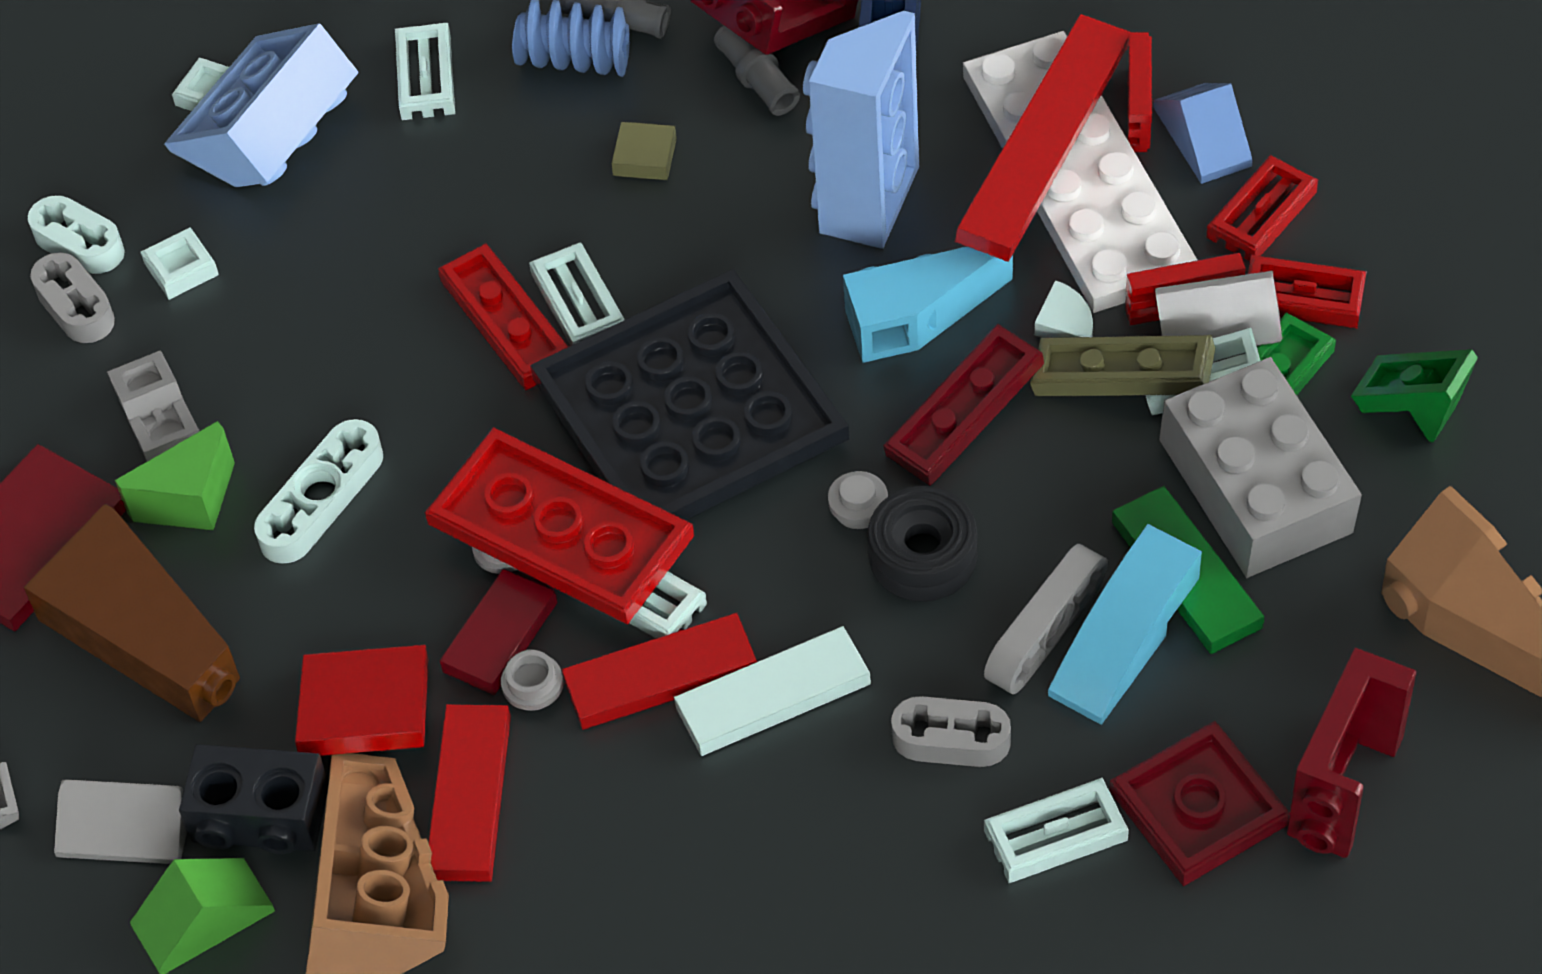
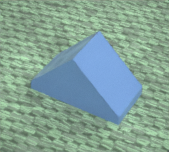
M1203 83L1154 100L1153 108L1201 184L1252 167V156L1231 83Z

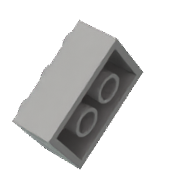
M1271 357L1164 400L1159 440L1246 578L1354 532L1362 494Z

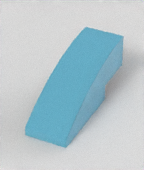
M1147 524L1121 561L1085 619L1048 689V696L1102 725L1162 643L1167 633V622L1199 580L1202 551Z

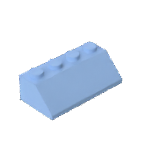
M907 11L898 12L828 39L819 60H812L809 63L803 81V93L810 96L806 133L813 136V146L809 157V171L815 173L816 183L812 193L811 206L813 209L818 210L819 233L881 249L885 246L919 169L915 13Z

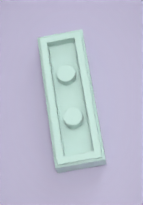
M844 626L675 696L674 699L677 712L698 752L703 756L871 684L867 666Z

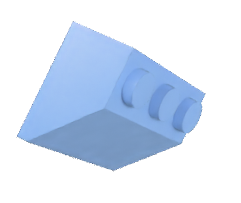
M320 23L255 36L164 145L173 154L234 187L256 184L265 186L271 184L285 172L287 168L285 161L294 150L306 144L316 134L317 127L315 125L321 117L345 99L347 95L345 88L359 72Z

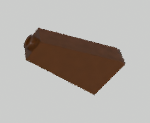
M104 504L24 586L38 621L198 722H201L214 707L224 704L233 693L236 683L240 680L231 651L226 642L115 509L107 504Z

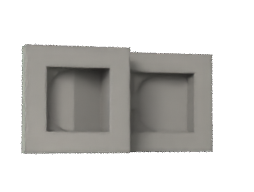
M161 350L107 371L146 461L151 460L199 432Z

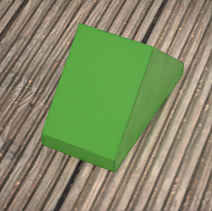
M217 421L115 480L127 514L133 522L214 530L235 464L224 428Z
M244 858L173 859L130 921V924L158 973L166 974L275 912V909Z

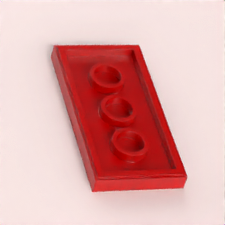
M494 427L425 512L428 525L627 625L694 537L692 523Z

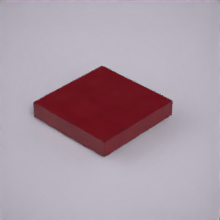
M1216 721L1209 723L1110 780L1109 792L1183 887L1289 824L1290 812Z

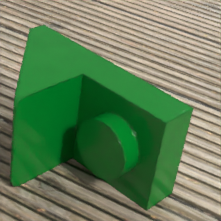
M1473 349L1377 355L1351 397L1362 413L1409 411L1427 440L1434 443L1456 408L1478 357Z

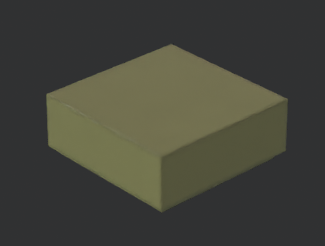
M621 122L611 163L613 176L668 180L677 140L675 126Z

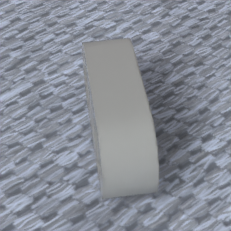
M63 252L51 253L42 257L34 264L31 269L30 278L39 301L68 337L80 343H93L103 339L111 332L115 317L105 292L75 257ZM60 278L64 282L68 281L69 287L63 290L54 279ZM83 306L92 316L85 318L82 314L77 315L76 308Z
M923 696L911 697L902 701L894 709L891 717L894 747L902 756L914 761L986 767L1001 762L1008 754L1011 746L1009 717L1000 707L987 702ZM916 721L928 723V728H926L922 737L912 736V730L915 727ZM985 726L990 728L987 742L980 743L975 741L974 735H976L978 727Z

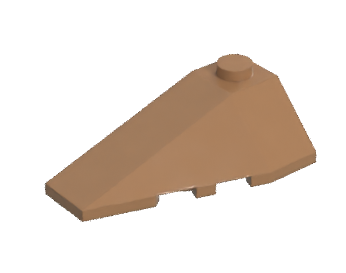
M1449 486L1440 492L1388 557L1381 594L1384 596L1390 610L1397 617L1408 619L1423 635L1542 698V600L1539 597L1542 594V588L1532 575L1523 581L1520 580L1499 552V550L1507 545L1506 541L1488 520L1453 487Z
M354 753L335 754L331 757L306 974H402L440 954L445 949L449 895L443 880H437L431 865L432 851L427 838L421 839L413 819L415 808L395 758Z

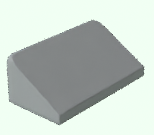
M1273 271L1155 288L1162 336L1212 335V338L1252 328L1256 346L1278 343L1282 340L1280 313Z
M62 780L57 804L54 848L56 857L171 864L173 859H181L187 835V829L179 812L184 789L171 785Z

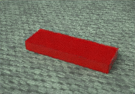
M485 243L438 268L442 284L526 391L536 386L530 365L568 346L488 244Z
M734 613L562 669V674L580 726L584 730L673 701L675 696L754 664L757 660L738 613Z
M446 704L429 837V846L432 851L431 865L437 880L492 882L511 720L508 705Z

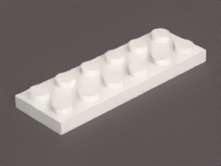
M1064 31L963 62V78L1002 149L1065 42L1067 35ZM1101 95L1037 210L1093 313L1125 303L1127 274L1197 261L1196 256Z

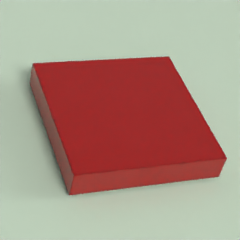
M426 645L303 655L295 738L297 752L319 753L322 756L424 747L429 661Z

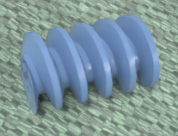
M531 0L526 13L521 12L518 15L512 41V53L516 65L522 66L530 56L532 64L537 68L545 67L551 58L552 64L557 70L566 69L572 60L573 66L578 72L585 73L593 62L596 72L600 75L608 74L613 64L619 76L623 77L625 75L629 57L630 33L622 7L616 8L610 22L605 21L601 5H595L590 18L584 19L581 4L574 2L569 16L563 17L559 0H553L547 15L541 14L539 0Z

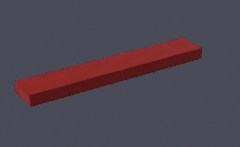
M1080 14L959 224L955 242L1009 262L1127 50L1130 31Z

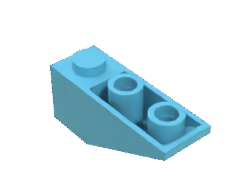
M963 247L936 254H924L914 259L879 267H867L857 272L844 274L845 312L862 363L921 349L1013 279V255L1009 262L973 248Z

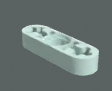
M354 419L336 425L258 515L254 530L261 552L267 559L275 563L285 564L295 562L304 557L377 471L383 461V451L378 432L372 424ZM362 444H364L365 450H357ZM347 447L353 449L347 454V456L345 455L344 450ZM343 466H344L345 473H343V472L341 471V468H342ZM324 481L335 485L333 493L325 499L310 500L304 496L306 489L314 483ZM293 508L299 511L296 515ZM293 526L295 533L291 536L285 534ZM275 531L282 532V534L274 539L273 533Z

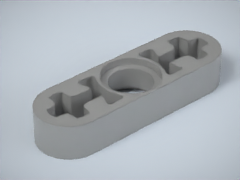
M1081 544L1073 546L997 642L986 663L984 678L1011 694L1018 693L1095 595L1106 574L1108 559Z

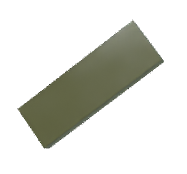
M1212 335L1041 338L1038 350L1043 353L1044 365L1032 376L1030 384L1035 396L1178 395L1210 381L1216 348Z

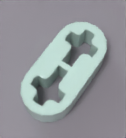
M49 196L36 202L29 210L27 219L36 243L50 253L63 252L71 254L88 273L102 274L111 271L124 258L125 250L116 225L81 204L64 196ZM64 220L66 222L67 228L60 225ZM85 241L92 244L89 249H87Z

